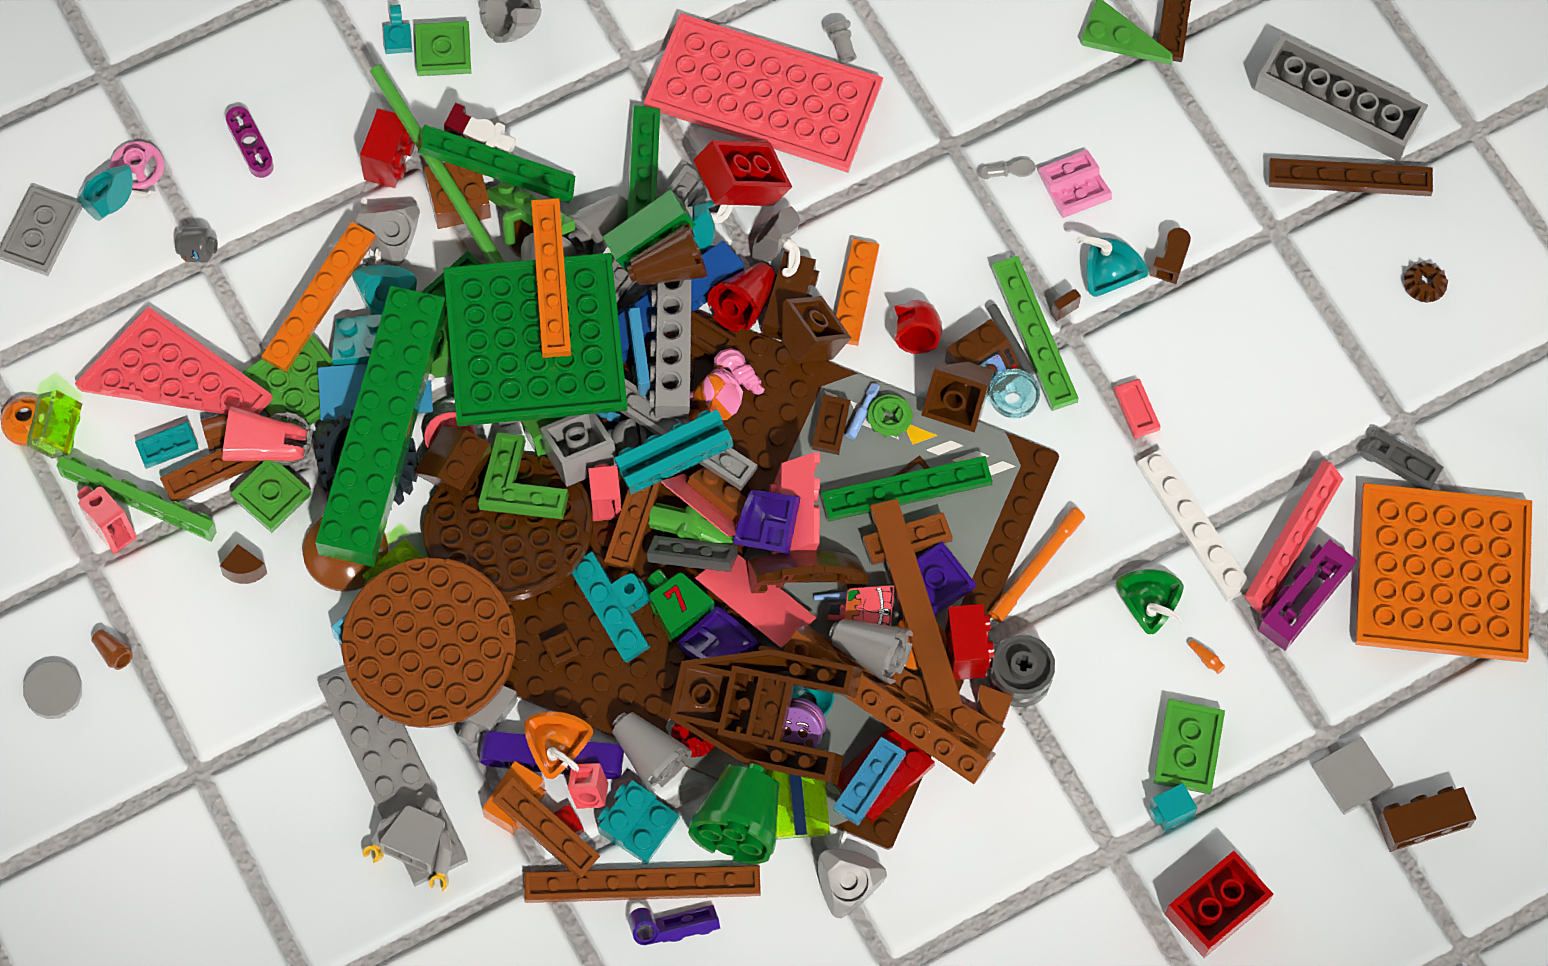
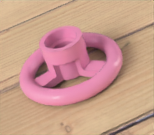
M134 141L122 145L114 152L110 160V168L129 165L131 172L136 174L138 182H133L132 190L139 191L153 186L161 178L164 171V159L161 152L152 144L143 141ZM154 157L156 169L153 175L146 180L144 174L145 165Z

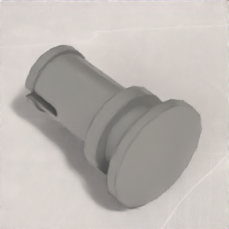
M849 20L836 21L825 28L827 34H832L830 38L836 45L841 63H849L857 58L850 39L852 34L848 30L851 26Z

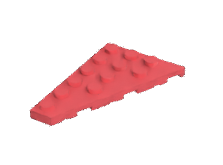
M149 306L75 382L77 389L81 392L228 415L230 407L260 414L273 400L271 393Z

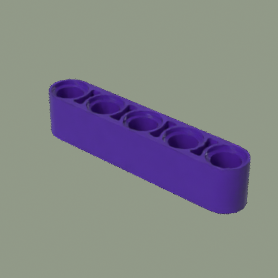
M497 731L483 733L479 759L481 764L489 767L510 769L514 761L531 771L541 772L530 751L525 734ZM588 741L573 761L576 764L600 763L606 779L614 780L621 778L624 751L621 746L616 744ZM568 765L560 774L570 775L571 767Z

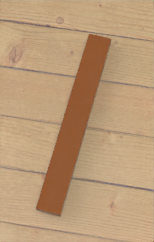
M898 499L870 505L871 515L906 627L913 632V637L910 636L933 713L962 706V701Z
M760 865L588 870L581 879L577 878L570 870L524 872L525 903L761 896Z

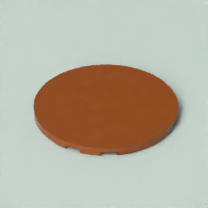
M415 558L383 570L373 577L357 594L347 612L343 625L342 657L344 667L354 689L363 701L378 714L405 726L416 728L444 727L464 721L485 708L500 692L514 663L516 631L513 617L505 598L498 588L481 572L452 559Z

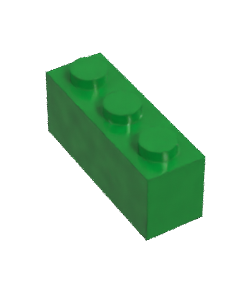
M670 189L603 236V239L615 260L628 272L627 266L631 265V258L681 226L689 223L692 228L696 224L684 203Z

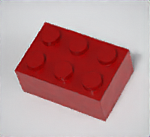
M712 140L693 159L715 205L774 206L792 188L777 154L769 142Z
M1232 851L1171 902L1164 915L1199 954L1205 958L1270 903L1274 893L1235 851Z

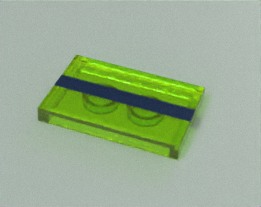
M765 769V773L780 783L777 840L830 835L826 783Z

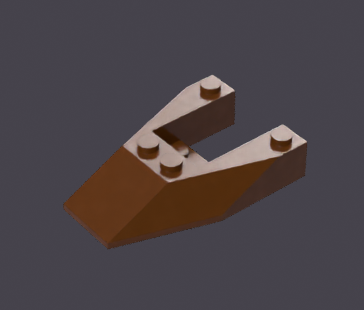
M772 649L681 661L669 719L746 765L753 763L762 766L764 769L837 785L844 756L829 751L782 742L794 686L856 699L862 670L851 665Z

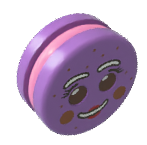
M792 698L782 742L816 749L826 730L824 714L813 702L802 698Z

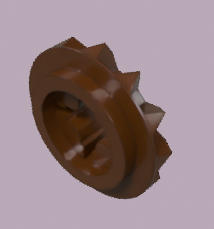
M1424 260L1418 264L1414 263L1406 271L1404 287L1407 293L1415 300L1429 303L1439 300L1445 294L1449 279L1445 276V270L1437 267L1436 263L1430 264ZM1422 276L1425 278L1434 277L1430 283L1431 286L1427 283L1419 285L1423 278Z

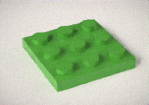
M312 334L287 373L263 359L242 373L271 393L273 400L264 408L269 417L277 413H294L311 426L321 419L318 367H331L334 365L330 355ZM282 418L281 421L287 422V418ZM294 420L292 424L297 425L299 422Z

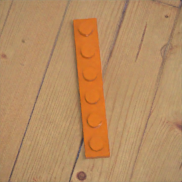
M559 198L531 200L543 358L571 356Z
M353 222L350 223L261 357L264 361L287 373L376 240L375 234Z

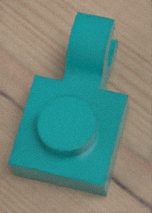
M401 4L390 5L391 25H383L385 53L413 52L410 23H402Z

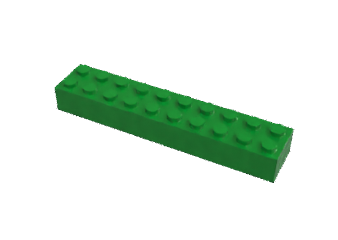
M390 286L315 542L318 555L371 567L375 566L447 314L445 297Z

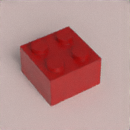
M377 108L360 153L364 180L391 188H396L398 180H403L406 172L407 156H412L415 143L396 113Z
M983 604L948 607L945 634L947 637L948 659L955 680L985 678L987 668L992 667L991 658H994L993 641H988V631L991 630L989 613L984 614Z

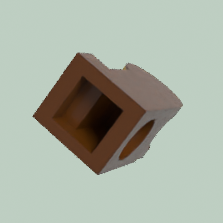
M1173 228L1169 231L1164 247L1166 252L1164 259L1156 256L1151 277L1177 284L1191 242V237L1187 230Z

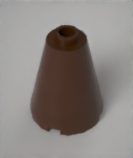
M690 224L681 226L631 258V265L627 266L631 281H637L639 286L707 277L705 263L695 239H693L695 235Z

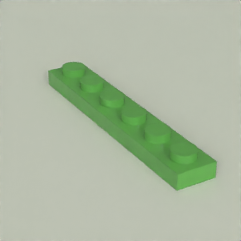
M1019 256L993 263V273L1051 410L1054 411L1078 403V395Z
M61 456L56 465L60 476L85 487L91 486L93 490L103 487L114 500L212 542L217 533L213 519L201 512L194 514L179 502L172 501V503L162 500L159 494L151 490L146 492L139 490L135 484L128 480H116L103 469L97 468L93 470L86 467L87 465L80 459L72 457L70 460Z

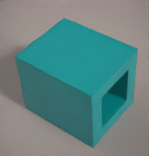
M1184 783L1153 797L1149 806V814L1155 825L1159 824L1163 831L1194 817L1197 806Z

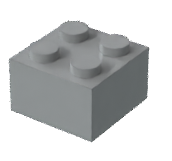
M596 414L568 416L540 428L544 451L566 486L589 478L588 468H594L599 464L616 466L614 458L617 456L614 441Z

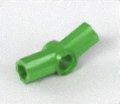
M656 503L650 511L649 526L652 529L677 534L681 539L732 545L735 535L728 537L691 506L682 509Z

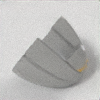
M540 0L481 1V11L483 12L481 14L482 24L486 27L485 31H488L487 35L496 43L513 42L524 37L537 25L542 13Z

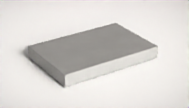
M31 186L0 246V260L48 277L83 208L82 203Z

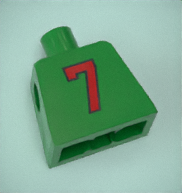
M657 570L648 578V582L655 589L649 594L650 608L670 643L698 624L714 609L712 598L683 573H678L669 580L662 570Z

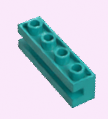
M718 409L712 412L706 410L699 413L695 420L687 424L681 422L670 428V432L662 436L656 434L647 438L641 446L623 449L618 453L619 456L614 459L630 494L633 495L733 447V440L728 429L723 424Z

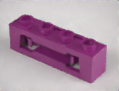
M1330 539L1324 546L1319 544L1309 557L1312 559L1307 567L1304 565L1300 566L1293 576L1295 582L1291 587L1285 585L1276 596L1277 604L1273 608L1268 606L1259 617L1262 623L1258 631L1284 651L1290 647L1352 571L1357 561L1355 557ZM1322 566L1318 577L1324 580V582L1301 609L1297 622L1292 627L1290 624L1294 622L1297 614L1290 608L1313 581L1318 568ZM1332 573H1335V575L1333 576V578L1330 579V578H1329L1330 575H1331ZM1285 611L1286 613L1282 617L1280 614Z

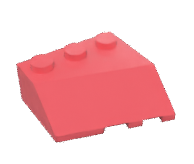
M819 452L781 463L774 483L769 485V492L801 498L790 551L817 550L819 545L820 508L819 505H814V502L818 500L820 490V478H814L815 469L818 463H820Z

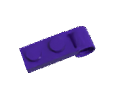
M714 905L656 919L651 910L637 908L628 917V924L633 939L640 945L668 941L677 942L685 937L697 934L706 935L713 930L721 929ZM649 924L647 927L639 929L641 925Z

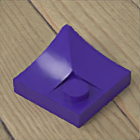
M751 490L743 507L733 544L789 554L801 498L786 494Z
M718 606L677 642L679 650L692 659L758 651V646H761V643L745 627Z

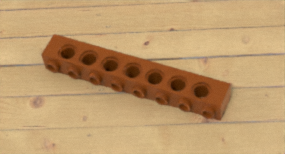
M806 624L794 632L783 652L851 665L861 669L862 673L856 699L846 698L972 784H975L982 777L996 755L995 752L939 714L933 713V710L893 683L888 684L880 680L832 646L831 641Z

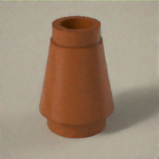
M103 629L93 635L91 642L108 667L120 670L130 663L133 656L130 646Z

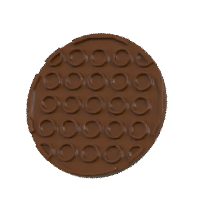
M523 452L515 483L567 489L569 497L563 519L480 510L478 503L490 461L489 458L464 501L438 487L431 497V503L423 520V541L428 558H447L473 567L498 588L506 602L537 596L565 580L581 563L589 548L593 534L591 503L582 483L579 481L566 486L548 457L527 455L526 452Z

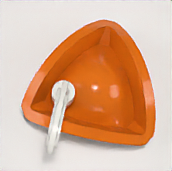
M562 712L537 713L528 717L524 722L525 736L530 751L539 769L547 779L556 778L568 765L578 772L579 767L573 760L593 735V729L587 722Z

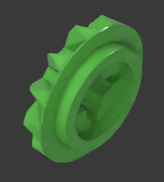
M884 395L878 397L869 407L868 423L872 426L874 433L878 432L884 438L887 436H895L897 438L899 434L907 432L912 423V409L908 402L899 396ZM897 411V413L895 414V420L897 422L889 420L883 423V421L885 420L884 413L892 414L893 412L895 413Z

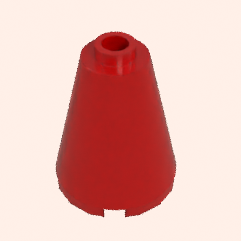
M760 262L716 284L709 292L707 300L708 307L712 306L715 312L713 315L715 320L724 328L733 332H739L741 329L749 330L756 323L776 281L775 271L769 265Z

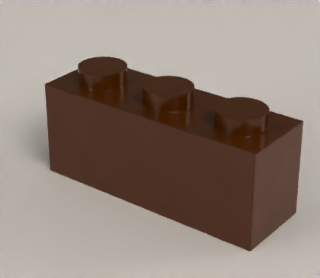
M784 251L764 317L762 336L782 340L783 302L786 299L813 297V295L809 294L811 286L816 287L820 271L816 270V259L800 255V264L797 271L792 276L785 277L782 275V270L787 268L788 252Z
M1453 786L1439 790L1437 792L1438 795L1428 798L1427 795H1420L1411 799L1409 804L1400 806V803H1394L1383 808L1377 821L1389 852L1471 828L1477 818L1464 787L1454 789Z

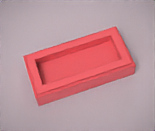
M1140 379L1114 387V395L1134 439L1160 431L1161 426Z

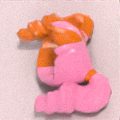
M729 348L720 351L716 355L713 371L707 375L694 391L690 392V403L694 404L696 409H690L689 421L695 420V417L703 411L710 410L712 412L718 409L722 420H728L737 413L741 405L743 390L740 385H743L753 394L759 395L764 392L765 389L761 386V379L755 375L751 365H746L745 358L740 351Z

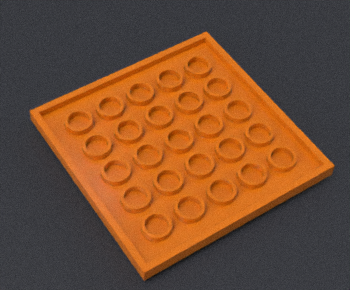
M1364 483L1361 500L1355 645L1526 663L1529 659L1532 500Z

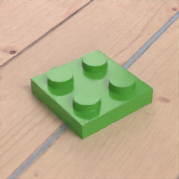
M469 21L415 24L418 76L472 74Z
M264 461L230 493L233 500L271 533L312 495L311 490L283 465L273 463L272 461Z

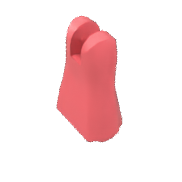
M230 407L223 445V461L303 459L305 449L299 446L284 444V439L306 440L307 430L296 424Z

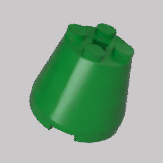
M750 763L747 767L726 764L723 772L691 819L688 831L690 838L701 848L712 854L715 853V850H718L723 854L734 856V862L760 864L769 861L770 856L774 853L777 840L780 783L765 774L764 768L760 765Z

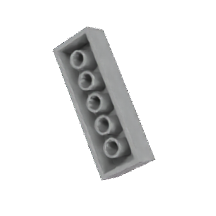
M1282 34L1261 70L1254 89L1397 161L1401 160L1428 107V104L1285 34Z

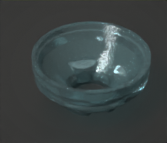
M1008 369L999 373L993 379L989 391L990 401L994 409L1001 415L1013 419L1022 418L1032 413L1039 403L1041 394L1037 380L1030 373L1020 369ZM1011 393L1018 394L1022 402L1017 406H1011L1006 402V396Z

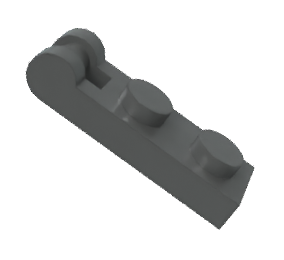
M1380 430L1373 431L1370 436L1371 441L1369 445H1365L1360 452L1361 456L1367 461L1381 465L1421 489L1431 490L1444 468L1442 465ZM1385 447L1388 451L1385 454L1379 451V448Z

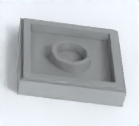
M1362 737L1314 763L1312 766L1343 815L1391 789L1394 785Z

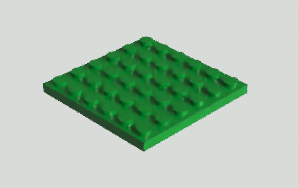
M612 253L564 257L571 356L543 358L536 260L443 268L457 426L628 411Z

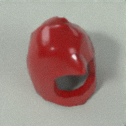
M917 299L906 304L894 306L898 317L894 341L898 347L911 354L928 353L935 349L943 330L941 318L934 305Z

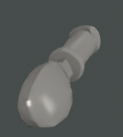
M1021 159L1009 166L1004 163L998 166L982 167L979 170V176L982 179H988L998 176L1007 177L1008 173H1012L1018 177H1026L1035 171L1036 165L1030 159Z

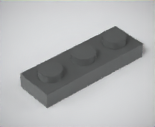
M654 536L647 552L648 562L663 565L669 564L731 572L738 555L737 545Z

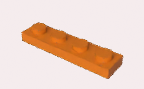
M858 239L852 240L836 317L851 336L847 344L855 346L859 345L880 246L878 243Z

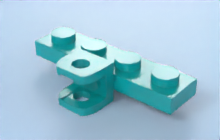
M590 552L584 556L572 574L621 657L628 663L651 648L631 613L639 610L649 602L650 593L643 581L634 574H627L612 583L595 553Z

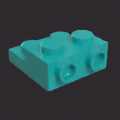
M632 780L628 786L622 784L614 796V799L617 801L611 809L605 807L597 819V822L600 823L598 829L599 834L647 865L680 820V815L656 800V795Z

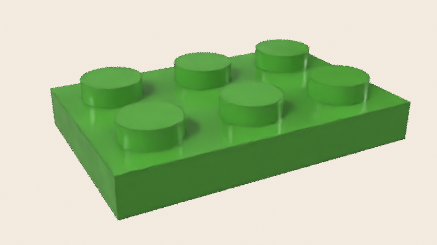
M1168 699L1154 784L1176 787L1184 783L1189 791L1211 795L1225 710Z

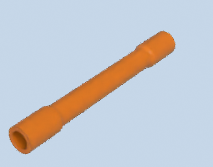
M1075 507L1070 509L1058 524L1055 532L1007 592L1003 593L988 613L992 615V619L999 623L1004 621L1016 606L1022 594L1066 539L1075 532L1085 519L1082 511Z

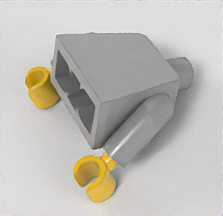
M427 798L421 810L407 805L403 811H396L380 821L371 840L373 845L363 850V856H369L371 850H374L376 857L373 863L382 860L384 854L430 874L435 870L436 874L430 879L429 886L433 888L435 879H441L443 881L442 891H444L449 884L446 873L449 872L452 846L450 834L445 829V822L437 818L442 805L434 799Z

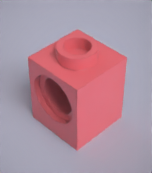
M600 763L577 764L579 767L578 772L571 768L568 790L576 808H605L609 783Z

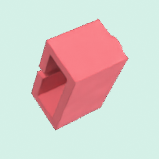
M599 464L594 468H588L593 521L618 519L621 512V498L617 466Z

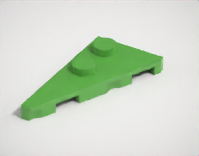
M1096 0L1081 39L1082 46L1164 64H1172L1173 54L1104 0Z

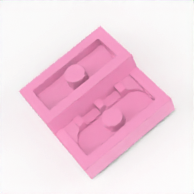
M1088 150L1038 168L1041 179L1062 218L1112 200V192L1100 176L1099 166Z

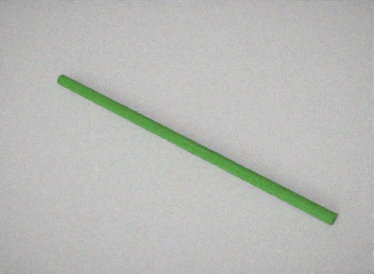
M379 64L370 70L371 75L418 148L420 125L383 66ZM421 154L490 264L505 262L443 162Z

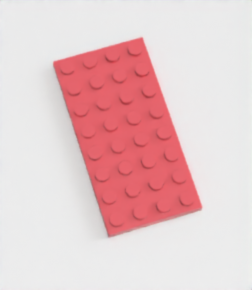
M680 13L645 98L644 106L658 108L662 114L750 142H769L775 150L849 173L883 84V77Z

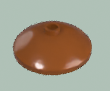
M322 518L312 525L305 536L303 559L306 569L316 582L331 590L354 591L363 588L373 577L383 571L388 559L389 549L385 532L374 567L318 555L315 542Z

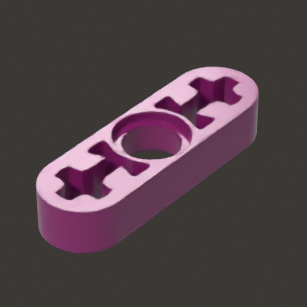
M241 106L231 108L226 114L227 126L250 172L258 178L269 176L274 169L273 159L249 111ZM235 117L243 119L245 129H240L238 122L234 119ZM247 137L257 139V143L253 147H245L242 142ZM258 153L261 161L265 163V166L262 168L256 162L255 155Z

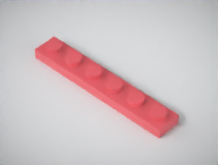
M1321 462L1244 596L1257 613L1262 614L1268 606L1272 605L1343 481L1342 476L1332 462Z

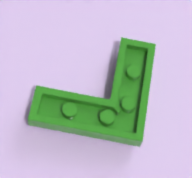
M497 432L478 503L480 510L563 519L569 497L568 490L515 483L526 443L525 436Z

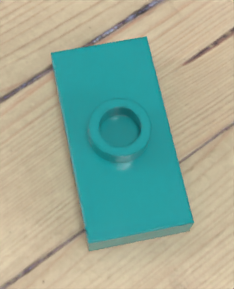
M188 422L135 441L145 469L199 449Z

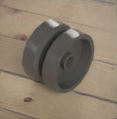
M1016 635L1007 638L997 647L994 658H992L989 677L992 689L1013 696L1011 702L1013 707H1028L1039 703L1047 695L1055 674V658L1051 649L1042 640L1031 635Z

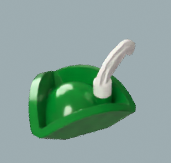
M1153 569L1133 571L1118 578L1116 587L1145 633H1157L1169 617L1178 623L1183 622L1181 616L1174 612L1184 589V585L1179 578L1168 572Z

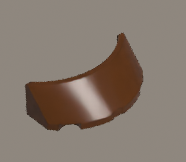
M801 550L790 551L789 554H769L748 560L751 593H765L768 590L767 585H776V588H781L785 583L837 582L838 587H844L847 584V589L849 590L851 588H864L869 582L868 574L860 559L839 552Z

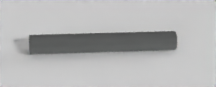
M997 304L990 305L987 311L994 323L1007 337L1025 377H1031L1035 374V370Z

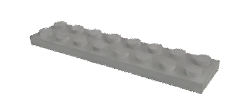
M346 670L318 683L382 819L396 811H403L407 805L421 810L427 798L434 799L441 804L402 724L383 717L369 707L354 689ZM441 807L437 818L445 822V829L451 837L452 857L449 867L450 871L467 863L468 858L443 807ZM403 862L414 886L430 880L436 874L435 870L430 874Z

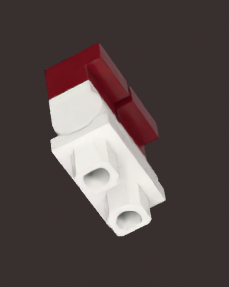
M455 102L444 123V131L516 155V150H514L516 138L505 134V125L498 122L494 125L489 120H478L466 115L465 106Z

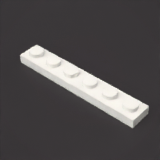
M1162 448L1139 460L1137 467L1226 602L1247 592L1251 582Z

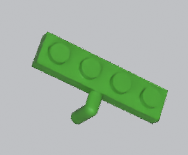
M500 182L497 186L487 189V195L491 202L508 211V213L503 215L504 244L513 245L515 244L514 222L521 219L533 226L531 200L540 199L518 186ZM560 212L562 235L574 231L575 220Z

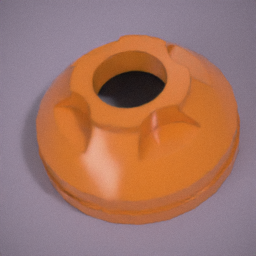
M22 396L13 399L3 409L0 419L1 429L6 438L20 446H30L41 442L50 433L53 424L49 407L42 400L33 396ZM27 408L32 411V416L29 420L19 421L16 419V414L20 409Z

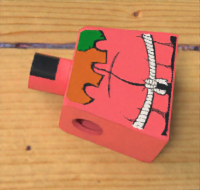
M894 586L849 589L847 591L846 604L829 603L828 620L840 621L847 619L891 626Z

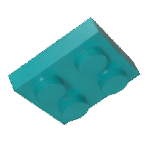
M382 314L336 319L332 363L334 366L368 364Z

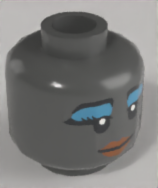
M187 226L180 233H177L175 238V251L185 262H208L212 254H215L218 249V240L216 237H213L212 231L208 227Z

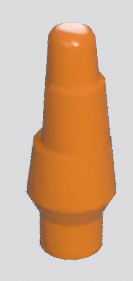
M1195 640L1189 642V647L1201 658V661L1207 668L1213 669L1217 674L1224 670L1225 665L1220 661L1219 656Z

